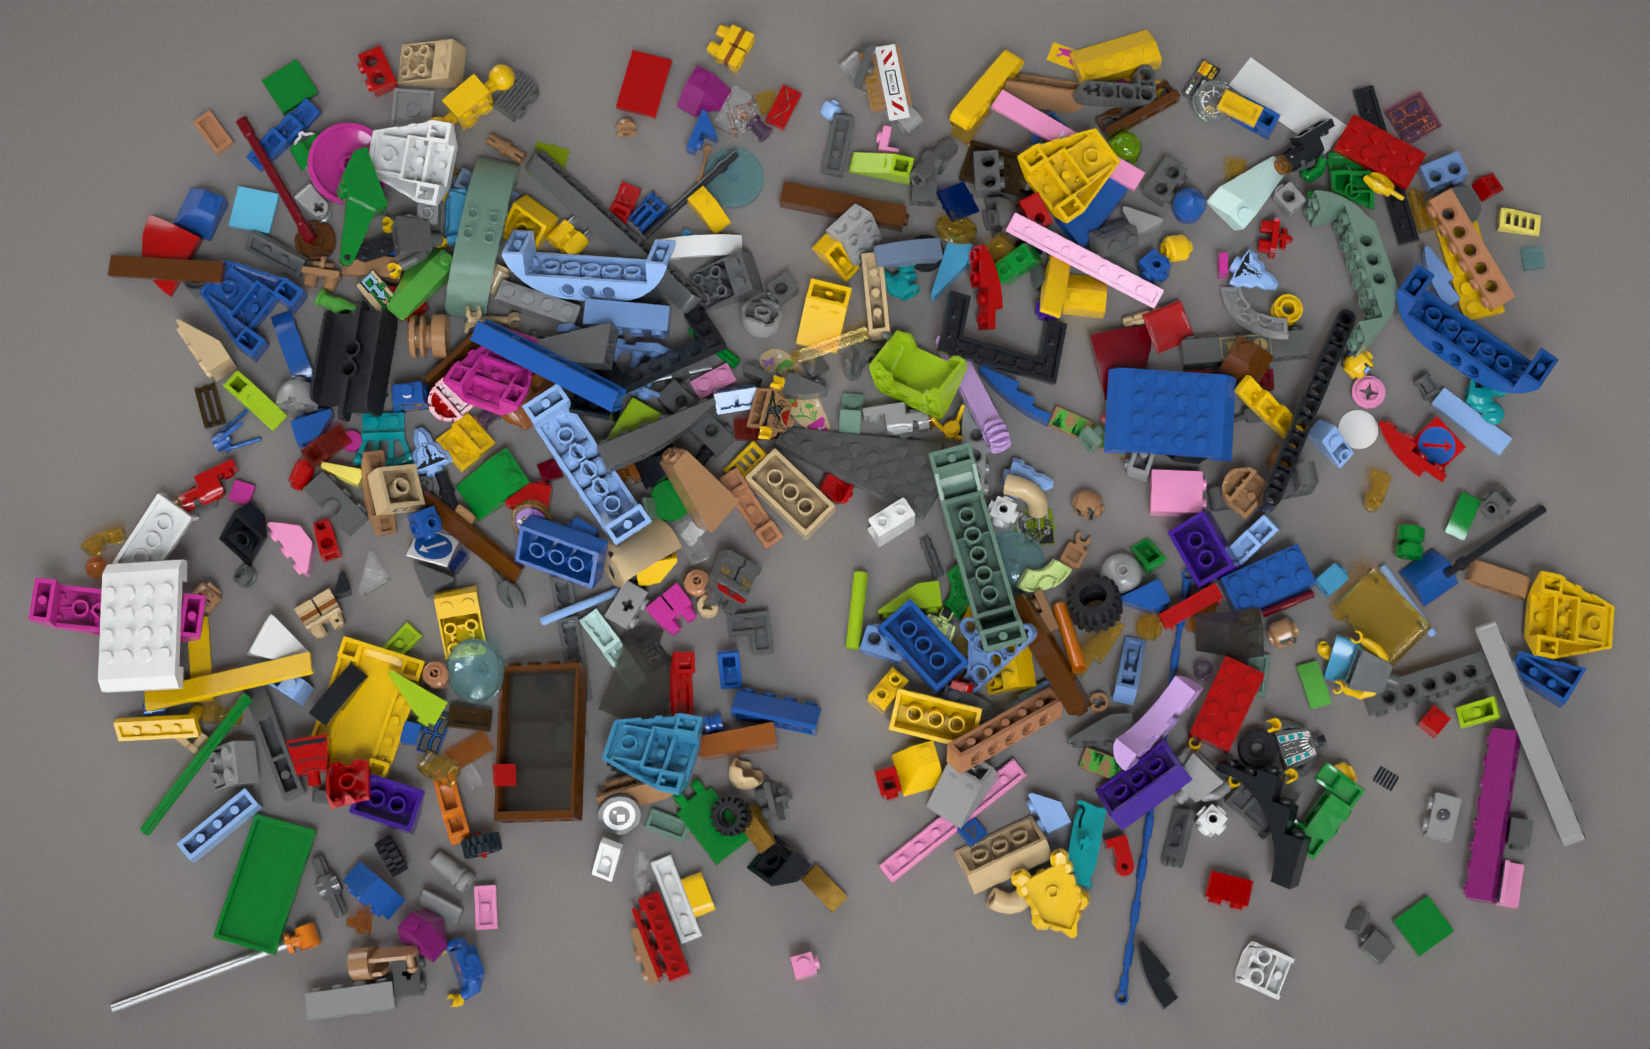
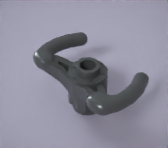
M887 331L882 333V338L887 341L893 336ZM861 334L854 336L849 342V349L854 354L853 367L852 360L849 358L845 360L843 367L846 378L850 381L859 379L864 366L870 364L885 345L871 343L867 337H863Z

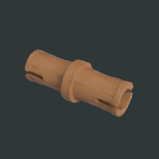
M494 133L489 135L495 142L487 138L486 145L491 146L499 151L501 156H507L519 165L524 163L518 156L526 160L527 153L514 147L512 142H506Z

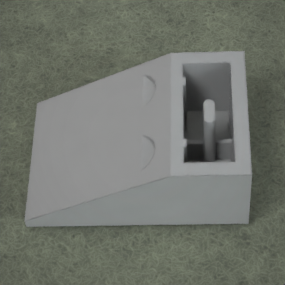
M983 761L966 772L959 774L948 763L926 807L961 829L998 781L999 777L995 768Z

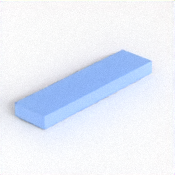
M1445 387L1431 404L1432 407L1497 456L1502 453L1512 440L1510 436L1498 427L1485 422L1478 412Z

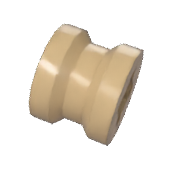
M704 595L698 600L697 608L703 618L710 619L718 614L719 606L707 604V595Z

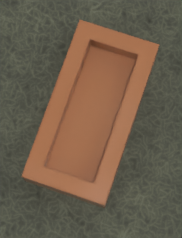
M210 110L193 121V124L217 156L234 145L232 139Z

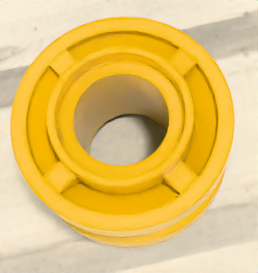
M1291 294L1280 296L1270 308V316L1287 318L1288 327L1293 325L1303 313L1301 301ZM1283 307H1287L1290 310V314H1286L1283 311Z

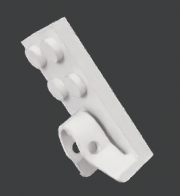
M158 493L112 563L166 561L191 522L198 521L199 517L189 514L168 498V494Z

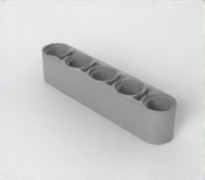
M857 51L852 52L839 64L841 70L853 83L860 66L859 53ZM864 83L863 88H862L861 91L867 96V92H866V88H865V83ZM908 106L909 118L892 120L905 135H909L923 122L920 114L912 106ZM882 111L889 118L888 111Z

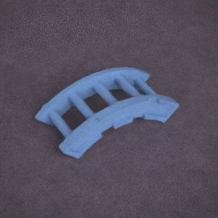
M571 323L558 325L557 332L564 334L584 328ZM618 338L614 361L615 363L617 362L618 355H621V352L631 354L630 370L639 366L640 360L644 356L649 357L651 360L672 350L658 343L636 342L635 346L628 345L626 340ZM653 382L626 393V395L637 396L647 401H650V398L660 397L659 393L651 390Z

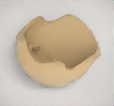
M735 758L730 763L729 779L737 789L750 790L764 782L762 771L753 770L749 761H741Z

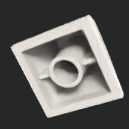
M270 614L247 655L271 661L309 651Z

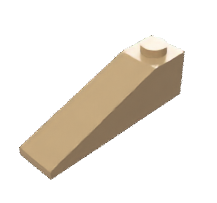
M874 252L863 253L861 257L869 335L872 341L882 340V333L884 331L892 334L884 267L876 266Z

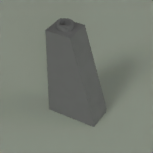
M605 323L539 339L538 345L586 369L612 370L619 330L611 323Z

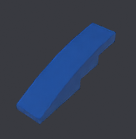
M305 98L293 113L289 112L277 127H272L261 139L260 142L272 162L299 137V132H305L323 113L310 99ZM252 150L246 158L262 172L264 168Z
M981 365L979 375L996 394L1028 418L1047 427L1051 414L1034 407V397L1018 391L1020 382Z

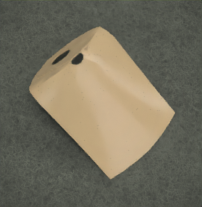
M660 518L653 519L650 524L618 545H615L611 540L608 541L604 570L614 586L621 588L636 574L682 548L679 539L667 523ZM609 551L613 553L612 558L608 555ZM609 566H611L614 572V578L609 571Z

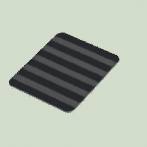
M1381 766L1373 781L1392 791L1399 776Z

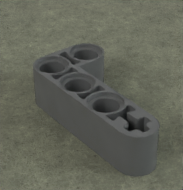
M1142 65L1132 74L1130 83L1084 81L1073 92V98L1080 105L1140 109L1150 104L1156 98L1155 71L1149 65ZM1102 91L1105 92L1108 97H1105Z

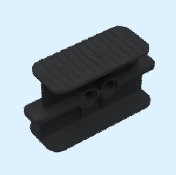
M358 300L355 314H338L331 310H326L323 314L313 377L310 385V397L313 402L322 408L338 406L337 415L342 421L349 422L352 413L372 414L375 417H380L383 414L398 329V320L392 312L387 309L371 311L369 310V304ZM358 347L357 352L353 354L354 349ZM354 368L353 373L349 375L350 370Z

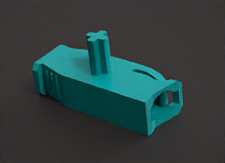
M1078 800L1076 806L1081 808L1078 809L1072 825L1068 846L1069 860L1073 862L1074 871L1072 873L1077 878V884L1082 888L1092 889L1093 883L1089 882V880H1091L1097 865L1106 809L1097 808L1083 800ZM1084 811L1083 817H1082L1081 822H1080V828H1079V827H1078L1079 819H1080V816H1081L1082 812Z

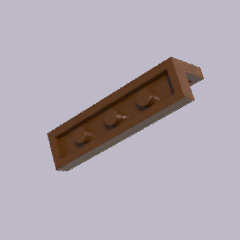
M1166 80L1156 86V94L1162 88H1165L1168 94L1155 98L1150 104L1140 109L1116 107L1096 118L1095 122L1106 140L1109 141L1179 103L1181 95L1178 90H1173ZM1122 110H1134L1133 113L1126 117H1120ZM1108 118L1117 120L1107 127L1102 123V121Z
M473 333L424 377L425 383L429 388L445 375L453 364L457 361L461 362L468 356V352L472 349L475 351L481 346L470 340Z

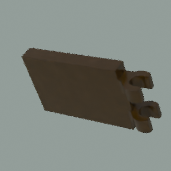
M971 140L959 181L975 185L973 152L998 150L999 157H1003L1004 169H1000V176L1005 178V189H1001V192L1019 197L1020 192L1029 196L1034 194V191L1026 182L1017 156L1020 153ZM987 161L984 163V166L991 167L994 162ZM987 181L985 183L988 187L995 184L994 181Z

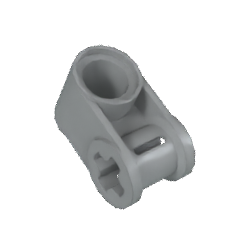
M306 184L293 196L294 200L315 220L323 223L330 220L332 216L331 209L311 184Z

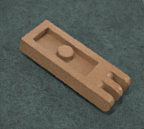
M633 928L631 935L637 948L633 952L637 963L642 961L645 970L641 971L645 983L650 982L651 986L660 984L640 931L637 928Z

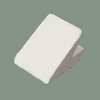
M603 837L599 845L592 875L612 882L623 855V844Z

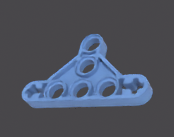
M968 617L961 621L960 630L968 640L969 662L967 674L963 678L976 682L974 683L975 687L972 694L975 695L1035 640L1037 629L1033 624H1023L1024 630H1029L1027 642L1017 644L1013 653L1007 647L985 653L984 649L980 646V638L976 627L973 633L967 630L968 621L974 623L973 617ZM995 654L1001 658L999 666L993 663L992 659ZM980 668H984L987 672L985 679H981L978 675Z

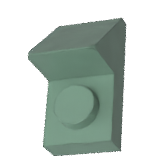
M843 393L839 421L840 433L860 434L864 395Z

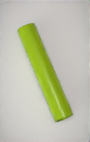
M856 571L853 574L845 645L847 649L859 650L861 646L868 573Z

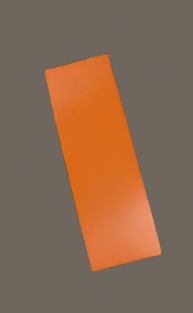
M454 773L433 779L448 838L452 846L460 844L462 840L471 838L472 834Z

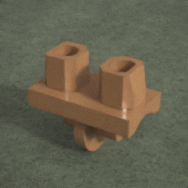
M322 256L321 261H313V267L302 266L301 271L304 275V286L306 288L315 289L317 280L323 279V289L333 292L336 291L338 282H342L343 276L340 275V271H334L335 264L328 263L327 256Z

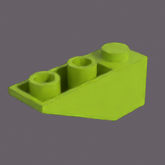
M853 152L849 173L910 185L909 174L913 171L914 158L889 153Z
M238 370L223 385L229 394L273 432L288 417Z
M939 581L917 583L878 610V618L883 617V620H887L909 599L927 615L938 613V610H942Z

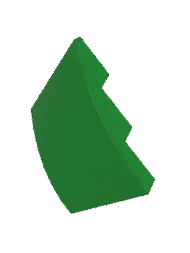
M1336 152L1327 153L1331 192L1370 210H1374V191L1363 180L1372 171L1363 168Z

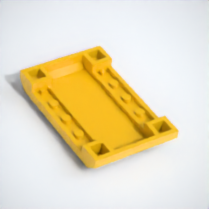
M343 636L337 654L338 659L328 688L350 664L369 677L329 727L316 720L311 737L328 734L331 737L330 764L342 762L344 765H347L356 759H369L371 774L388 779L401 743L400 737L404 723L408 721L411 709L389 678L388 673L392 670L420 686L422 680L421 673L426 662Z

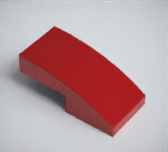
M622 181L615 201H612L609 210L626 225L629 221L627 218L633 213L642 189Z

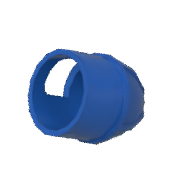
M1183 188L1177 192L1173 200L1172 210L1175 218L1184 224L1197 222L1206 209V198L1196 188Z

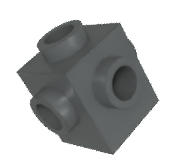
M1502 485L1494 493L1490 490L1481 498L1484 502L1479 508L1484 517L1494 522L1498 518L1503 520L1511 513L1509 508L1517 500Z

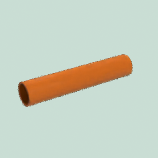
M1064 602L1056 603L1053 605L1052 610L1072 672L1075 674L1082 673L1087 669L1067 605Z

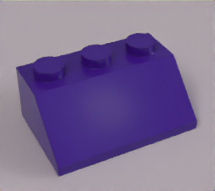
M371 774L370 800L351 804L349 813L353 816L414 835L421 815L425 791Z

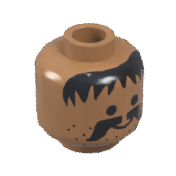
M1087 489L1077 492L1072 502L1074 513L1090 521L1094 520L1097 516L1100 517L1105 509V505L1102 504V496Z

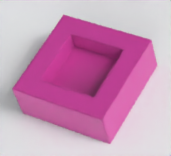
M1222 252L1218 255V279L1227 278L1228 252Z
M235 480L228 500L245 505L252 501L256 487Z

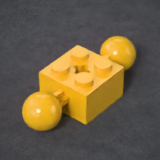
M505 64L496 65L490 70L489 80L484 85L473 74L442 99L448 114L444 118L434 117L430 120L452 123L453 125L457 123L463 131L467 127H473L477 123L478 118L492 111L494 101L491 94L496 90L504 91L513 86L515 81L514 71Z

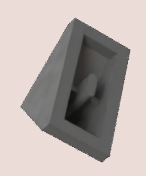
M414 563L413 567L427 598L435 595V592L444 591L456 585L457 581L454 577Z

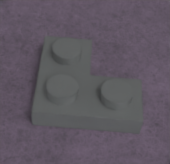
M769 610L727 615L729 638L750 635L753 656L774 654Z

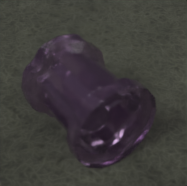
M759 115L751 119L746 126L748 131L751 130L758 137L760 143L767 140L773 132L771 127H767L761 121Z
M484 410L479 416L475 415L473 418L487 431L489 425L495 420L501 419V415Z

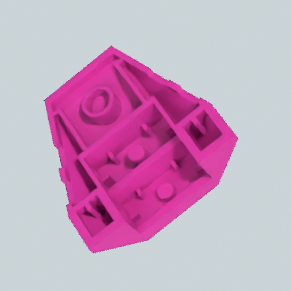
M511 330L523 336L524 338L538 344L539 339ZM480 346L475 351L472 349L468 352V356L461 362L457 361L453 364L444 377L443 383L465 403L502 416L519 409L528 395L533 372Z

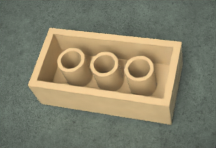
M775 448L745 477L748 486L805 541L836 512V506Z

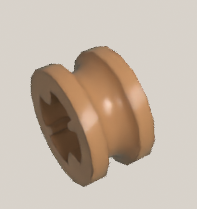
M1095 693L1090 698L1093 705L1089 707L1093 712L1102 713L1107 709L1109 700L1105 694ZM1098 698H1102L1105 706L1101 705L1100 708H1096L1093 700L1097 701Z

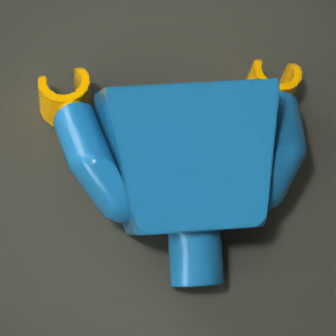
M450 188L441 200L446 201L444 235H447V237L444 238L442 236L443 243L441 247L436 246L438 249H446L448 244H456L468 192L467 188Z

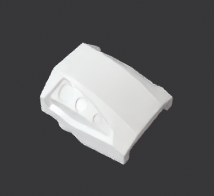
M1251 941L1243 950L1235 970V982L1279 1000L1281 997L1279 994L1288 970L1295 959Z

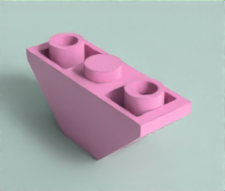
M269 522L267 525L271 530L268 531V534L274 542L280 541L283 545L280 550L286 558L292 557L295 561L292 565L299 575L304 573L307 578L310 577L316 546L301 526Z

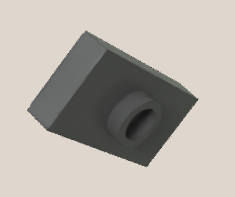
M867 45L854 79L856 89L862 90L867 74L871 75L875 63H872L876 53L875 45Z

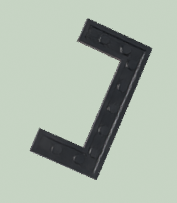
M952 290L948 293L937 349L938 353L949 356H961L966 361L1047 384H1056L1067 328L1066 323L1049 318L1046 319L1038 357L963 336L971 296Z
M701 307L684 315L686 323L697 340L623 373L615 361H613L612 370L594 369L597 375L627 389L626 393H629L727 349V345L704 308Z

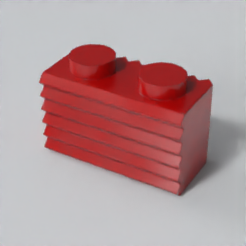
M1210 871L1204 898L1208 899L1210 904L1220 906L1222 902L1230 904V909L1242 911V908H1247L1249 905L1254 881Z

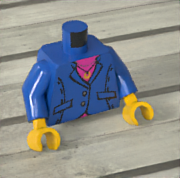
M461 937L447 941L448 948L441 954L443 955L448 952L461 989L460 993L447 996V1000H454L453 1005L450 1007L462 1006L464 1000H468L479 993L485 976L476 946L469 945L466 939Z

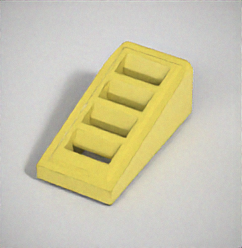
M1501 207L1498 215L1497 231L1539 237L1541 216ZM1507 217H1510V224H1506ZM1515 218H1518L1517 226H1514ZM1523 219H1526V227H1525V228L1522 227V220H1523ZM1530 220H1534V230L1530 229Z
M322 462L321 468L325 473H330L335 478L358 489L362 488V469Z

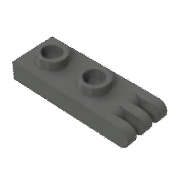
M1174 808L1161 860L1163 866L1183 867L1196 812Z

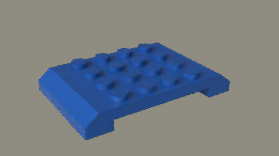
M1132 368L1109 369L1103 453L1125 455V452L1202 457L1210 458L1212 461L1231 462L1236 378L1222 374Z

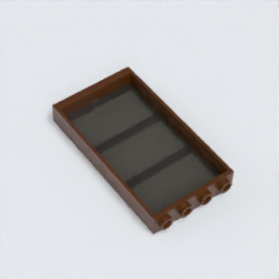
M567 660V664H560L559 661H548L546 665H541L540 662H528V665L521 666V663H508V666L500 667L496 764H515L516 786L495 787L494 821L501 823L582 821L588 667L580 664L579 660Z

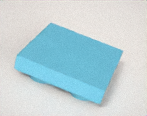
M238 186L229 227L246 231L257 230L263 234L270 235L280 198L279 194Z

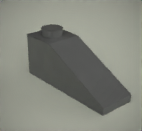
M949 685L945 687L942 699L983 708L980 725L1005 712V710L972 693L952 689Z

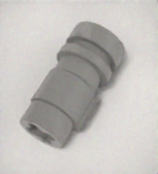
M442 851L437 853L430 863L439 875L445 880H450L451 885L456 886V889L461 893L467 891L476 879L471 872H468L466 868H461L459 864Z

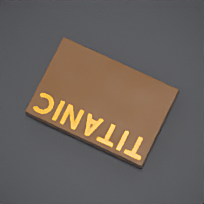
M898 45L895 47L907 105L911 106V96ZM865 52L858 54L860 63ZM876 53L872 63H875L871 75L867 74L864 82L871 113L887 110Z

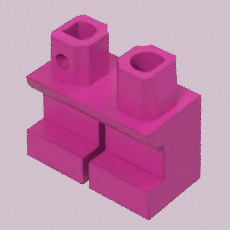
M678 583L662 594L663 599L660 596L645 608L646 612L656 621L663 631L666 629L672 636H675L682 630L676 622L681 616L688 624L697 618L692 608V602Z

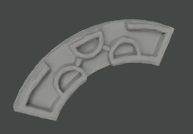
M1220 287L1223 305L1238 324L1263 337L1288 340L1287 318H1276L1263 313H1257L1245 299L1242 287Z

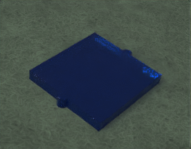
M964 181L936 192L942 204V209L946 211L951 222L979 212L973 199L974 196L970 194Z

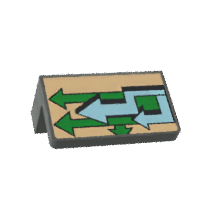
M371 270L355 285L375 311L387 309L394 294L375 270Z

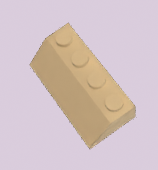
M1032 815L986 836L971 848L966 845L953 851L974 894L1010 879L1016 870L1025 869L1027 871L1050 860L1051 855L1047 839Z

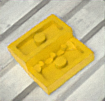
M469 413L454 422L448 431L435 440V442L440 443L443 450L449 451L453 459L452 463L461 473L475 464L496 443Z

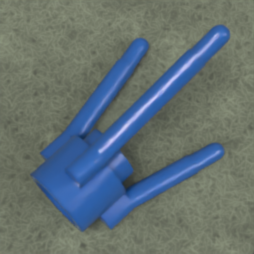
M247 408L222 430L215 433V436L211 437L212 443L219 452L225 450L228 453L233 449L262 440L261 437L230 445L233 442L230 434L244 424L242 421L238 424L236 423L249 412Z

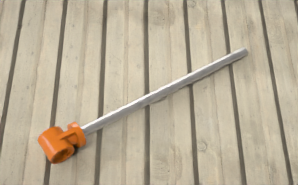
M315 922L294 929L295 935L291 936L290 932L283 934L284 941L280 942L277 952L288 949L289 953L293 954L296 953L297 947H300L301 951L322 944ZM259 951L249 953L110 1005L113 1013L264 958L270 954Z

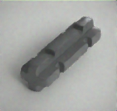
M931 538L922 539L920 545L922 550H924L929 568H932L933 578L937 579L944 576L936 550L932 547Z

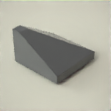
M819 352L801 363L812 381L830 370Z

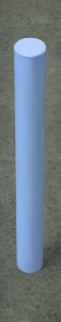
M1386 564L1382 566L1379 570L1428 636L1431 638L1437 634Z
M615 587L540 618V622L544 626L616 597L619 589Z

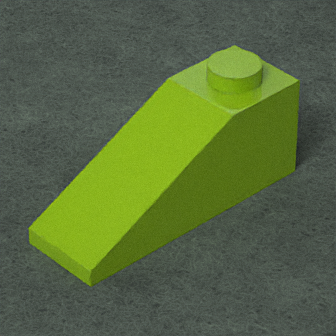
M391 670L388 673L389 678L413 714L418 717L417 721L427 727L429 724L435 725L448 702Z

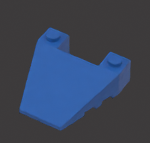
M224 260L226 270L223 284L206 283L199 293L238 349L257 363L269 348V345L255 331L278 302L293 313H296L308 297L303 289L287 278L277 277L268 272H261L242 264Z

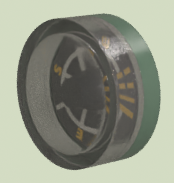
M1210 80L1195 90L1192 96V109L1201 121L1215 124L1229 117V115L1216 109L1226 89L1234 93L1233 89L1224 81Z

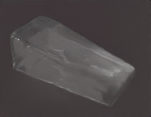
M691 518L672 527L691 567L710 559L708 550Z

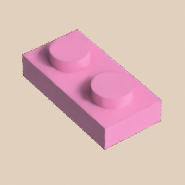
M728 363L690 381L695 394L701 400L714 395L713 390L727 388L737 383Z
M474 886L476 930L498 929L497 886Z

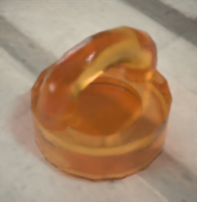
M91 558L85 565L86 573L93 579H101L107 564L101 558Z

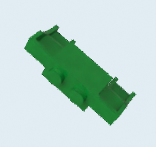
M1327 761L1314 777V780L1324 786L1326 790L1303 821L1295 819L1293 829L1302 830L1305 832V835L1312 837L1307 856L1313 860L1328 840L1337 834L1340 824L1349 818L1351 809L1366 791L1361 785Z

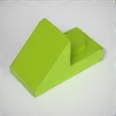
M1496 696L1456 707L1461 728H1468L1481 723H1492L1501 717Z

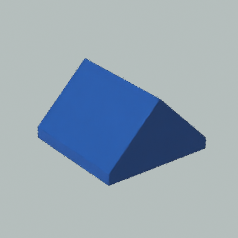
M1434 549L1424 554L1422 560L1414 561L1399 572V575L1423 607L1459 583L1455 574L1449 578L1444 575L1443 571L1451 566L1450 561Z

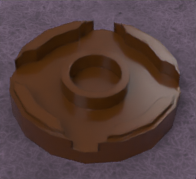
M309 221L308 223L317 239L310 244H306L298 231L294 239L296 250L311 262L321 261L322 256L329 258L335 251L337 244L335 232L331 226L321 221Z

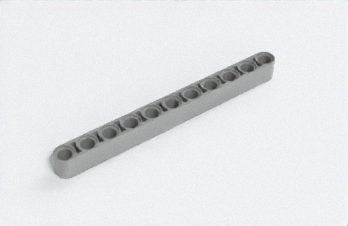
M1495 619L1475 627L1564 846L1586 840L1579 817L1498 621Z

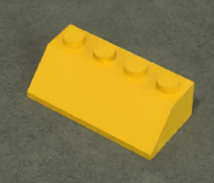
M1148 30L1069 52L1079 85L1088 80L1114 82L1131 77L1142 65H1149L1153 70L1159 69L1162 62L1157 43Z
M898 688L889 730L949 744L980 726L983 708Z

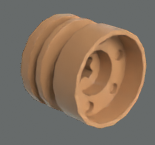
M434 314L431 324H428L426 315H421L420 324L417 315L410 316L407 328V343L412 359H418L419 349L423 359L427 357L428 349H431L433 358H446L449 355L450 327L447 314Z

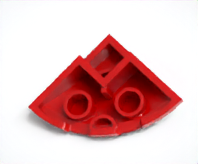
M150 215L142 234L141 253L142 257L192 260L203 242L200 237L172 223ZM153 280L170 297L174 295L181 283L179 281Z

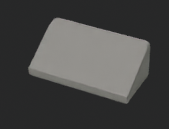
M423 890L419 906L423 909H428L454 925H458L464 910L427 890Z

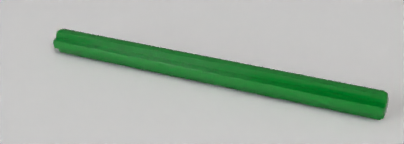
M243 693L141 826L140 831L147 836L152 833L251 703L252 698L249 695Z

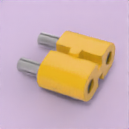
M573 215L568 221L563 219L546 236L547 241L555 249H559L561 254L579 255L590 244L588 239L595 233L590 228L584 234L576 231L573 225L580 220L576 215Z

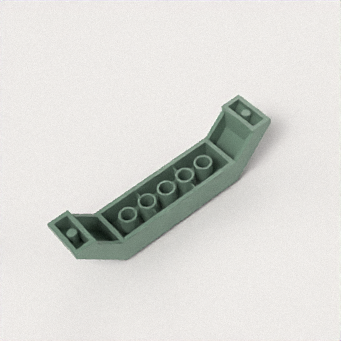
M970 442L928 453L973 621L985 653L1027 642L1023 623L1015 605L983 495Z

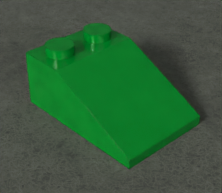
M505 448L457 485L456 489L476 516L478 522L505 506L506 500L530 484V481L508 448Z

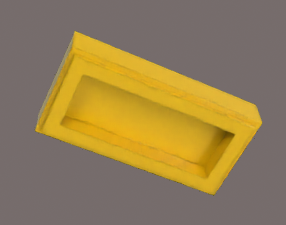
M1226 89L1216 109L1254 127L1264 107Z

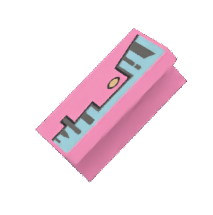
M1508 859L1502 862L1498 896L1495 905L1518 908L1524 865L1511 863Z

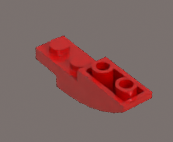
M977 245L971 247L969 254L971 262L969 280L971 289H978V315L976 319L978 331H990L996 329V310L1003 309L1002 290L998 272L985 245Z
M1382 420L1379 422L1382 434L1389 447L1412 473L1420 478L1424 472H1427L1441 483L1444 482L1447 478V475L1444 473L1446 471L1445 468L1437 463L1434 465L1428 463V457L1420 451H1417L1416 454L1413 452L1417 446L1414 443L1415 438L1407 432L1401 434L1396 430L1398 426L1389 420L1386 423Z

